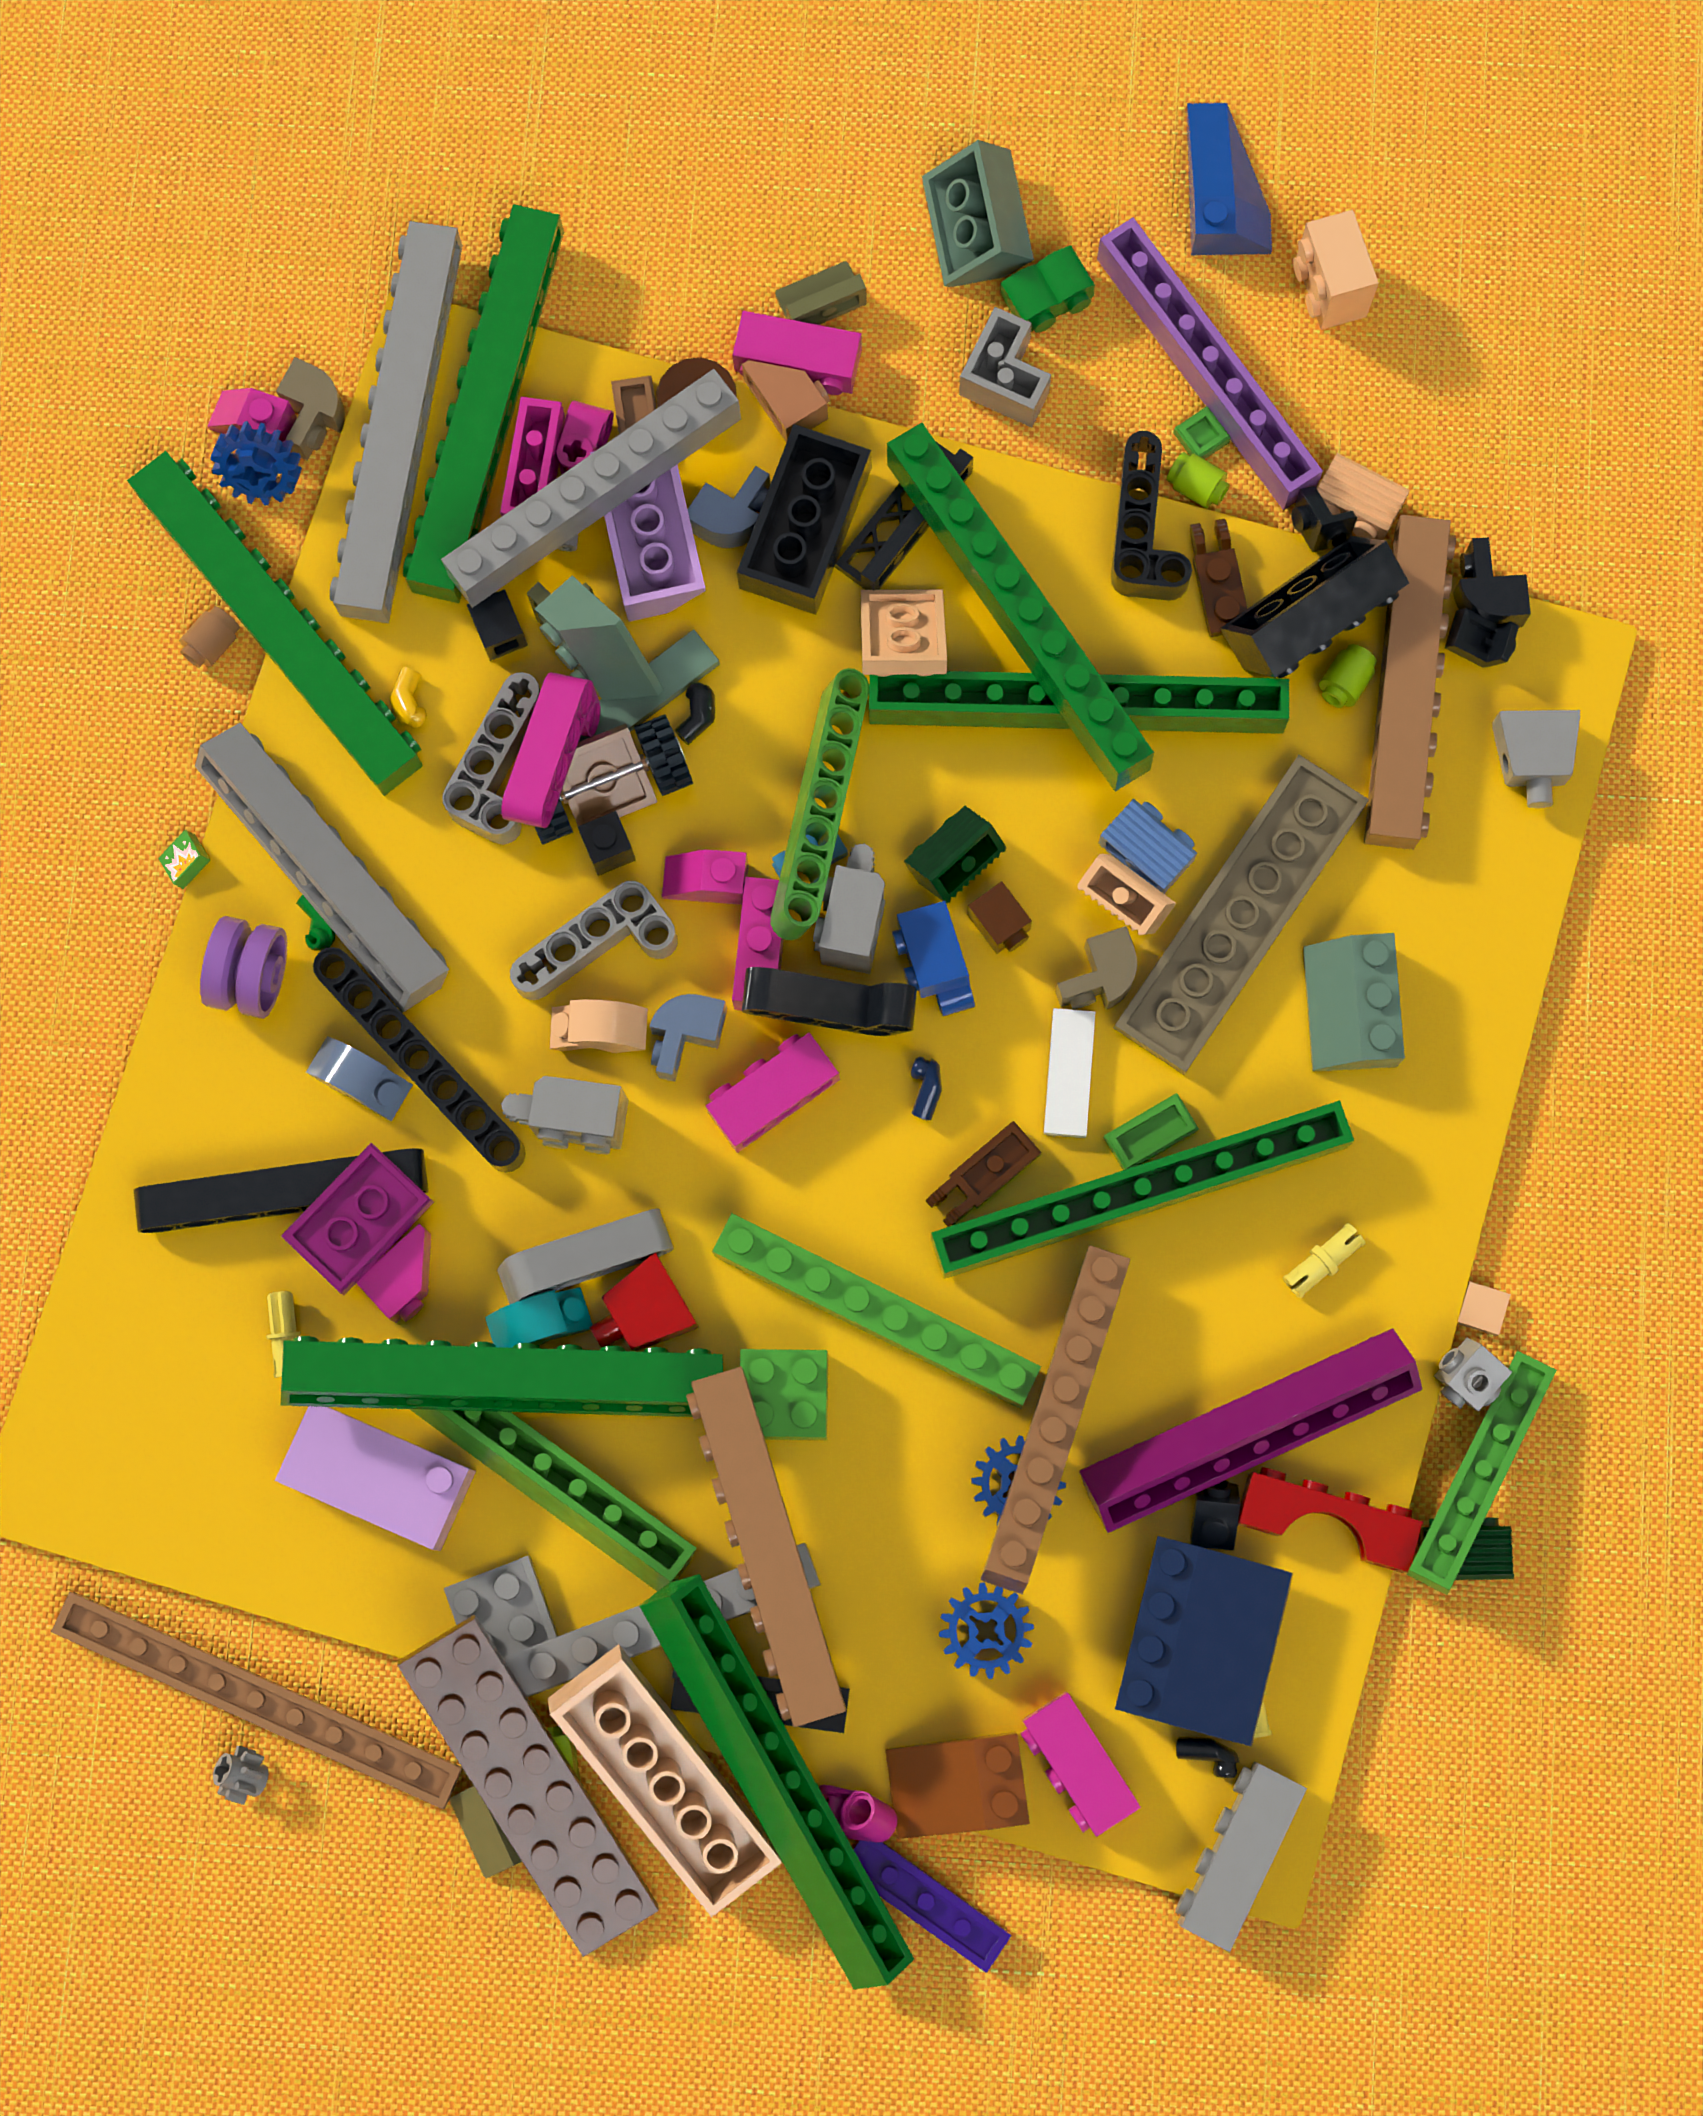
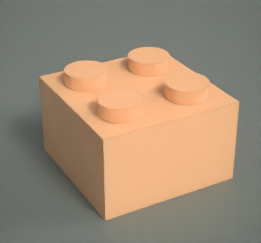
M1349 210L1307 222L1302 239L1298 241V253L1293 258V267L1297 280L1299 282L1304 281L1308 292L1305 300L1310 317L1317 318L1320 330L1367 317L1379 282L1354 211Z

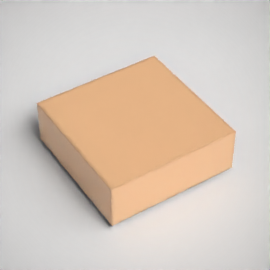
M1469 1281L1457 1324L1498 1336L1511 1294Z

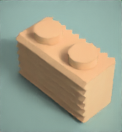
M1339 453L1335 455L1317 488L1332 515L1354 511L1357 521L1353 533L1356 536L1378 540L1385 539L1410 491Z
M1099 854L1077 884L1078 890H1084L1085 895H1091L1092 900H1098V905H1104L1105 910H1111L1112 915H1118V920H1124L1125 925H1131L1132 930H1138V935L1156 933L1176 904V902L1111 854Z

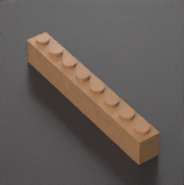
M1401 515L1395 527L1393 554L1406 575L1409 584L1398 591L1399 597L1387 605L1364 844L1414 850L1421 837L1426 838L1428 834L1430 814L1423 812L1424 797L1430 798L1433 787V773L1427 772L1428 757H1434L1437 746V733L1431 732L1432 717H1438L1441 704V693L1435 692L1436 678L1442 677L1445 654L1438 653L1439 639H1445L1449 620V615L1442 613L1443 599H1449L1452 587V574H1446L1447 560L1453 559L1456 546V535H1449L1451 520Z
M1091 1245L1088 1247L985 1563L981 1581L1019 1594H1023L1028 1584L1130 1258Z
M741 1366L693 1381L691 1384L694 1393L686 1395L693 1419L702 1418L706 1435L700 1436L699 1440L706 1462L714 1460L719 1477L712 1479L713 1488L719 1505L727 1503L732 1520L724 1522L731 1547L740 1545L744 1563L738 1564L737 1567L744 1590L752 1588L757 1606L751 1607L750 1611L757 1633L766 1632L770 1649L763 1651L770 1677L778 1675L783 1692L776 1694L783 1721L792 1719L793 1726L797 1727L845 1712L847 1709L744 1369Z

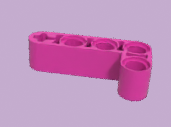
M553 672L548 673L545 677L503 796L502 818L504 820L540 828H547L550 824L580 736L593 737L599 725L601 706L591 680Z

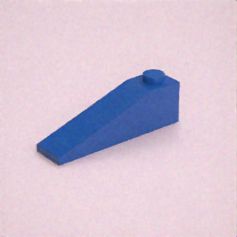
M1188 103L1187 137L1191 255L1271 254V213L1228 104Z

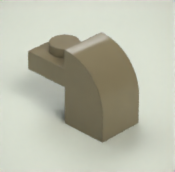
M294 357L276 393L279 398L288 400L294 412L299 414L286 437V441L292 440L294 444L291 451L300 453L301 458L308 461L313 450L317 451L322 446L326 437V427L341 433L345 421V410L331 378L318 367Z
M1127 926L1086 939L1084 949L1092 972L1057 983L1055 992L1060 1007L1071 1004L1072 1009L1082 1008L1096 1002L1095 996L1101 995L1104 1007L1107 1010L1124 999L1132 986L1137 970V956Z

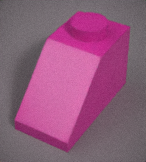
M253 388L224 390L219 397L207 427L209 430L226 434L230 425H234L240 431L244 421H248L252 429L256 430L260 423H264L266 432L270 434L277 429L280 430L279 439L284 442L297 416L290 402Z
M704 849L666 856L662 899L742 905L745 877H748L749 868L747 853Z
M421 1224L414 1227L356 1283L387 1318L395 1323L401 1319L407 1322L413 1318L424 1306L421 1300L428 1295L431 1234Z

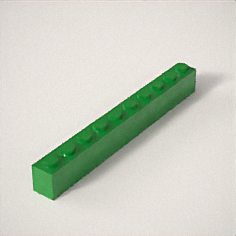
M513 204L510 217L502 220L499 240L502 242L499 255L494 254L491 258L489 278L492 280L488 292L483 291L480 296L478 314L481 315L478 329L472 328L469 335L468 352L471 353L467 366L462 365L460 367L457 378V389H460L456 403H450L446 417V425L449 427L446 440L439 441L436 450L435 462L439 464L435 478L430 477L426 485L425 501L428 503L424 516L419 515L416 520L414 539H417L414 552L413 554L408 553L404 561L403 577H406L412 593L460 603L462 593L448 576L441 559L480 532L564 235L559 214Z
M920 423L887 443V466L1113 790H1119L1150 771L1154 751L924 424Z
M164 451L127 480L128 483L383 796L387 795L423 766L417 756V753L422 749L407 730L399 734L391 723L396 718L381 699L376 703L370 699L366 692L371 687L356 669L350 673L341 663L346 657L330 638L324 643L318 636L316 631L321 627L306 608L299 612L294 607L291 601L296 597L281 578L274 582L266 573L271 566L256 548L250 552L241 542L246 536L234 520L229 518L224 522L216 511L222 507L210 491L205 488L200 492L195 487L192 481L197 477L182 458L175 462L167 451Z
M947 671V674H934L931 676L900 674L881 677L870 675L869 724L1071 729L1033 673ZM1100 674L1138 730L1283 734L1289 721V679Z
M1339 1100L931 1232V1241L943 1278L946 1279L1346 1149L1354 1142V1138Z
M312 1336L295 1337L293 1341L284 1340L280 1406L693 1417L686 1396L687 1394L694 1393L691 1382L723 1372V1354H711L710 1350L702 1348L690 1349L685 1353H669L667 1349L662 1347L646 1348L643 1352L626 1351L625 1348L620 1346H605L600 1350H582L581 1346L574 1344L561 1345L556 1349H541L538 1345L532 1343L516 1344L513 1348L496 1347L495 1344L490 1342H474L469 1346H452L450 1342L443 1340L429 1341L426 1345L408 1344L407 1341L401 1339H387L382 1341V1343H364L363 1340L353 1337L341 1338L337 1342H319L318 1338Z
M700 1574L668 1583L640 1604V1609L853 1989L889 1985L914 1960L913 1955Z

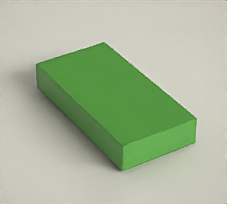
M1176 1093L1107 1133L1103 1138L1122 1169L1126 1170L1148 1161L1194 1134L1199 1128Z

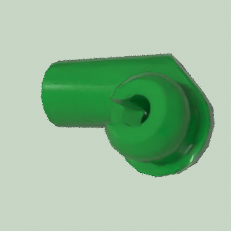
M302 895L296 904L311 918L309 935H305L306 945L314 951H322L325 948L331 947L335 940L334 931Z

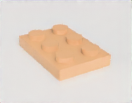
M943 589L861 590L863 675L885 677L900 674H917L919 676L947 674Z

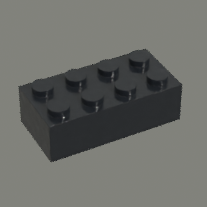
M793 424L737 570L739 589L815 615L817 614L872 469L870 449Z
M1351 536L1222 626L1220 630L1243 670L1274 678H1282L1294 672L1299 667L1298 662L1307 655L1317 654L1328 648L1333 642L1331 638L1343 630L1348 631L1362 624L1366 620L1365 614L1375 607L1386 606L1399 597L1398 591L1408 585L1409 581L1387 541Z

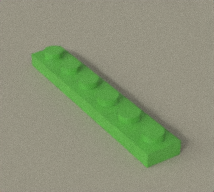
M1519 1351L1516 1352L1508 1368L1512 1373L1500 1386V1394L1491 1403L1407 1573L1408 1576L1445 1595H1448L1557 1371Z

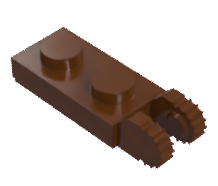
M1225 518L1215 521L1214 532L1219 546V551L1206 553L1205 534L1201 524L1190 525L1194 551L1193 565L1209 637L1223 635L1220 628L1248 609L1235 549H1231V538Z
M1013 1121L949 1175L950 1179L926 1199V1202L931 1208L938 1206L958 1187L967 1199L958 1207H954L943 1219L947 1227L953 1226L974 1207L976 1209L979 1208L1038 1158L1042 1152Z

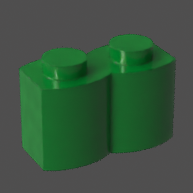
M1071 245L1051 253L1037 264L1021 269L1001 282V296L1011 313L1031 322V332L1035 331L1036 333L1050 328L1056 322V317L1067 312L1076 314L1090 305L1095 289V284Z

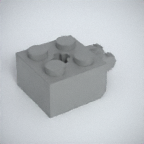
M864 843L855 844V847L851 848V856L848 857L847 867L836 865L834 877L828 876L823 897V911H826L825 918L818 917L813 942H815L814 951L820 952L822 965L870 974L885 907V882L878 873L874 872L875 852H873V848Z
M543 1076L534 1083L533 1095L510 1093L500 1103L502 1105V1113L506 1114V1118L510 1119V1122L514 1121L515 1124L519 1122L520 1124L528 1125L537 1138L543 1140L542 1145L567 1149L568 1143L584 1145L585 1151L596 1154H610V1148L621 1149L629 1100L621 1086Z

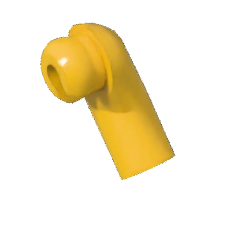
M403 667L390 695V704L397 720L402 725L408 724L412 728H419L426 719V711L424 708L417 706L413 695L421 679V674L407 667Z

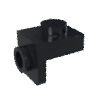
M1315 486L1300 489L1295 506L1291 512L1294 528L1301 532L1312 552L1328 548L1333 549L1351 537L1357 521L1354 511L1332 515Z
M1468 608L1456 610L1445 648L1482 668L1506 663L1515 650V638L1519 625L1512 621L1496 624Z
M1224 1480L1195 1493L1190 1534L1191 1545L1234 1551L1241 1505L1237 1484Z

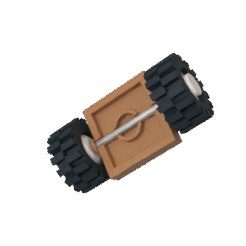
M665 714L634 726L644 755L638 754L626 723L578 742L550 824L547 828L534 826L542 845L573 833L561 801L564 804H569L577 826H580L614 811L617 812L620 818L657 803L646 771L649 770L648 766L662 796L693 784L685 762L684 753Z

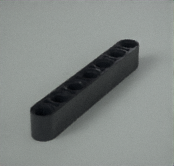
M331 947L320 951L313 963V970L318 980L492 1167L505 1173L518 1169L524 1162L526 1154L524 1145L514 1132L343 950ZM337 961L345 963V969L341 976L334 979L327 978L326 972L330 964ZM363 991L373 993V999L369 1006L363 1009L354 1008V1000L359 993ZM390 1021H399L401 1023L400 1032L396 1037L392 1039L382 1038V1029L386 1023ZM422 1050L429 1052L428 1063L423 1068H410V1058L414 1053ZM450 1080L457 1082V1092L452 1098L446 1100L438 1098V1088L442 1083ZM473 1111H483L486 1114L484 1125L477 1130L467 1129L465 1122L468 1115ZM502 1141L513 1142L515 1149L509 1159L499 1161L494 1158V1149L497 1144Z
M410 1148L382 1152L424 1193H428L424 1149ZM358 1156L135 1188L133 1191L138 1233H158L304 1212Z

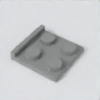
M529 1555L444 1588L456 1625L475 1614L502 1658L558 1637Z

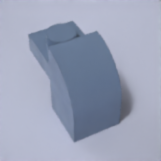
M755 466L734 499L710 484L705 483L688 508L693 534L714 546L722 548H734L747 544L759 515L756 511L760 512L771 484L770 474Z
M685 994L668 1000L656 1011L649 1027L652 1034L664 1037L663 1041L656 1040L651 1058V1065L657 1066L656 1073L659 1078L676 1081L685 1042L718 1049L727 1013L725 1000L697 994Z
M328 1036L306 1071L307 1074L335 1091L356 1100L390 1121L393 1120L413 1084L388 1070L380 1062Z

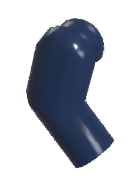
M917 1057L910 1074L913 1078L923 1080L912 1114L925 1120H931L942 1092L940 1065L932 1058L929 1061L924 1057Z

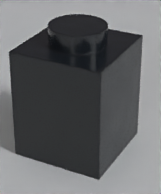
M505 589L494 592L473 608L470 604H467L490 661L528 646Z
M616 811L577 826L598 876L636 861Z

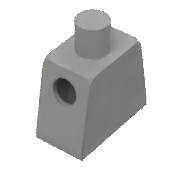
M1580 710L1500 711L1492 722L1504 782L1509 787L1526 786L1527 807L1546 808L1552 806V786L1565 785L1571 778L1574 768Z

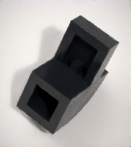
M1489 537L1472 538L1465 553H1462L1460 557L1461 576L1468 579H1460L1453 591L1458 609L1468 608L1496 624L1512 621L1519 625V627H1523L1531 615L1527 575L1493 577Z

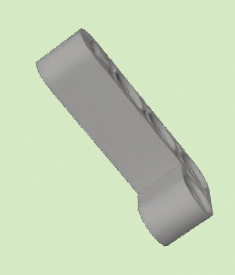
M524 672L510 675L503 683L442 796L443 804L454 822L501 845L515 841L520 835L522 827L521 823L512 821L502 829L490 827L492 819L498 814H502L503 798L496 795L519 753L541 690L536 679ZM527 691L530 692V698L522 697L519 702L515 697L517 694L525 695ZM516 710L518 711L520 717H518L515 714ZM507 724L514 727L513 732L507 738L499 739L493 736L495 730L501 725ZM490 760L494 762L492 770L487 774L479 775L474 773L475 766L480 761ZM466 795L474 798V802L469 809L463 811L454 809L458 798Z
M626 881L520 956L512 964L510 979L522 997L529 1000H539L630 934L649 957L655 959H664L675 951L678 944L677 934L672 921L648 889L639 882ZM630 896H639L644 899L642 907L635 912H628L622 908L623 902ZM597 920H604L610 923L608 932L601 937H594L588 933L590 925ZM655 928H663L669 932L667 940L660 945H653L647 941L648 933ZM569 944L576 948L572 959L565 962L555 959L556 950L560 946ZM545 957L550 963L552 969L555 970L551 974L542 962V960ZM531 971L537 976L539 981L532 985L529 981H526L524 974Z
M656 1208L523 1250L507 1257L498 1267L497 1271L510 1305L541 1293L557 1291L642 1263L654 1253L660 1257L674 1250L660 1209Z

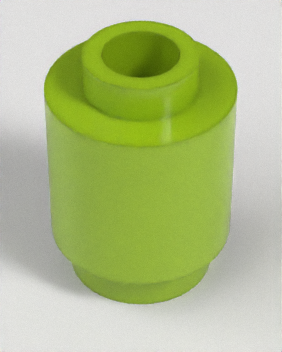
M1182 452L1173 463L1166 478L1168 482L1173 484L1175 491L1206 509L1212 503L1218 506L1230 487V484L1225 482L1227 472L1194 453L1190 456Z
M1350 644L1346 650H1341L1319 682L1324 700L1338 708L1354 706L1375 674L1374 666L1377 663L1375 656L1364 647L1356 644Z

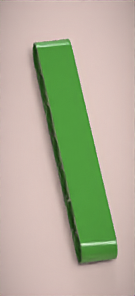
M847 668L841 670L826 687L821 696L771 913L772 929L777 936L784 940L792 941L799 939L817 921L820 915L869 695L868 680L856 669ZM840 689L846 691L850 695V698L844 696L841 693ZM832 725L838 727L842 734L835 732ZM823 761L831 764L835 771L829 770ZM815 798L822 800L826 808L819 806ZM806 835L814 837L819 846L810 843ZM797 872L805 874L809 878L810 883L802 881ZM788 909L797 912L802 922L793 919Z

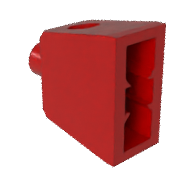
M654 1253L602 1296L611 1314L589 1328L601 1348L624 1337L633 1351H640L693 1331L699 1326L659 1257Z

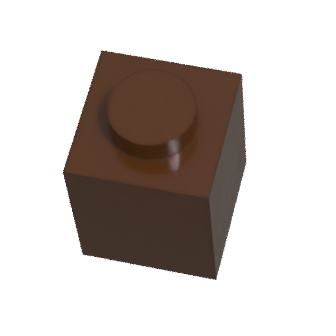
M1002 881L968 905V917L996 954L1005 948L1011 952L1028 940L1027 932L1031 929L1032 920Z

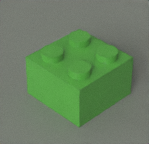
M740 1349V1367L742 1366L765 1440H827L828 1351Z

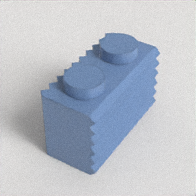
M1132 799L1102 832L1099 844L1113 857L1165 894L1194 862L1197 852L1192 848L1195 844L1182 830L1175 829L1172 832L1161 822L1163 819L1162 814L1152 804L1144 802L1141 805L1135 799Z

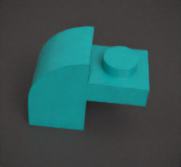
M581 1287L556 1293L555 1290L541 1293L507 1305L485 1317L493 1344L496 1347L513 1348L514 1345L520 1343H532L540 1346L550 1340L586 1332L593 1325Z

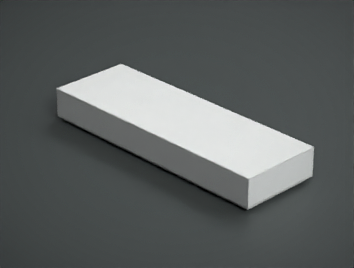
M1053 1008L1043 1135L1086 1138L1095 1011Z

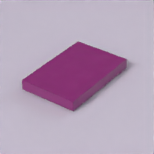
M370 1143L281 1237L344 1296L434 1201L374 1144Z

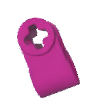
M575 400L571 402L556 450L561 475L591 455L590 452L597 451L607 444L613 425V411Z
M831 1785L819 1786L847 1839L880 1843L889 1839L894 1833L897 1826V1815L890 1805L864 1791L847 1790Z

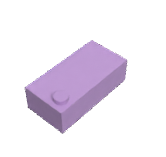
M308 1406L275 1481L429 1549L441 1551L476 1471L330 1407Z

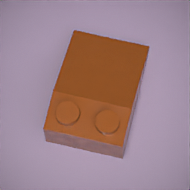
M1016 1732L886 1749L893 1809L897 1815V1839L983 1831L1030 1824L1018 1735Z

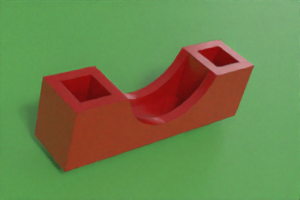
M1261 1467L1260 1474L1255 1472L1248 1474L1240 1503L1238 1525L1274 1536H1280L1295 1520L1306 1514L1319 1513L1329 1515L1341 1521L1352 1532L1358 1544L1361 1561L1400 1573H1408L1413 1562L1423 1521L1412 1518V1510L1392 1504H1387L1386 1511L1369 1506L1371 1498L1345 1491L1344 1498L1327 1494L1329 1486L1311 1480L1303 1479L1302 1486L1285 1481L1286 1473L1266 1467Z

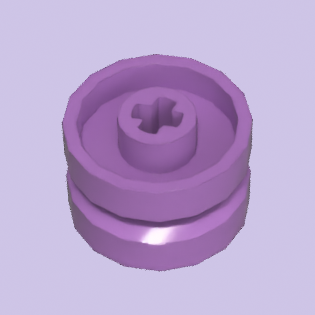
M229 916L220 918L212 931L203 959L200 978L202 1003L206 1007L224 1011L229 1010L237 1003L238 1010L243 1015L261 1019L267 1017L275 1005L285 972L287 959V936L285 930L280 927L260 924L252 931L250 924L246 920Z

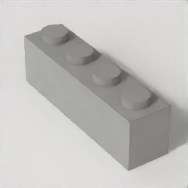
M1253 1762L1251 1769L1243 1767L1233 1788V1791L1239 1793L1232 1809L1224 1807L1214 1827V1831L1219 1833L1212 1850L1206 1847L1196 1864L1195 1872L1200 1874L1195 1887L1193 1891L1186 1888L1177 1904L1175 1913L1181 1915L1177 1923L1182 1928L1228 1952L1231 1951L1307 1790L1306 1787L1257 1762Z

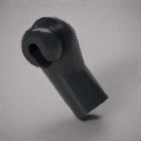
M699 682L693 683L688 687L686 697L690 701V716L675 729L676 734L687 745L706 730L715 719V695L713 690L708 685H703Z
M1178 1737L1176 1755L1178 1759L1215 1761L1213 1773L1216 1777L1234 1778L1237 1775L1236 1763H1240L1234 1750L1210 1738Z

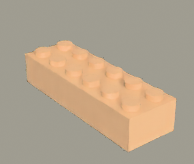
M619 1644L548 1698L551 1717L711 1917L783 1863L761 1823Z

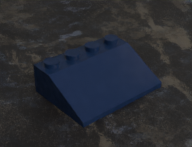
M1158 1536L1115 1710L1252 1747L1294 1573Z

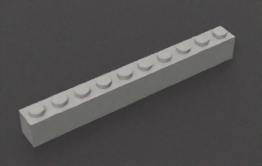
M410 221L407 236L402 235L399 241L398 256L402 262L400 272H394L392 276L391 296L394 297L392 310H386L384 316L383 331L387 337L385 347H380L377 351L376 371L379 372L377 386L372 385L369 391L368 408L372 412L369 424L364 423L361 431L360 443L361 447L364 448L362 462L357 461L354 466L353 485L357 487L354 500H348L346 506L345 522L349 524L346 539L341 538L338 545L337 559L341 563L339 577H333L330 585V601H333L340 616L389 623L463 247L458 229L454 227Z

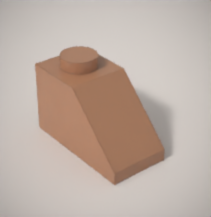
M751 360L742 364L745 383L786 443L793 424L811 430L828 419L827 403L830 402V398L823 385L818 380L813 383L805 371Z

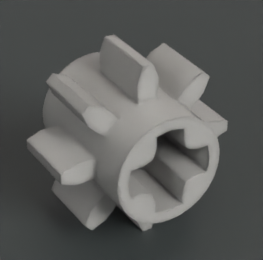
M239 1745L236 1747L234 1755L229 1753L223 1754L218 1759L213 1771V1782L215 1785L220 1786L217 1793L225 1796V1800L242 1805L245 1804L247 1795L252 1797L259 1796L268 1780V1768L266 1765L261 1764L264 1756Z

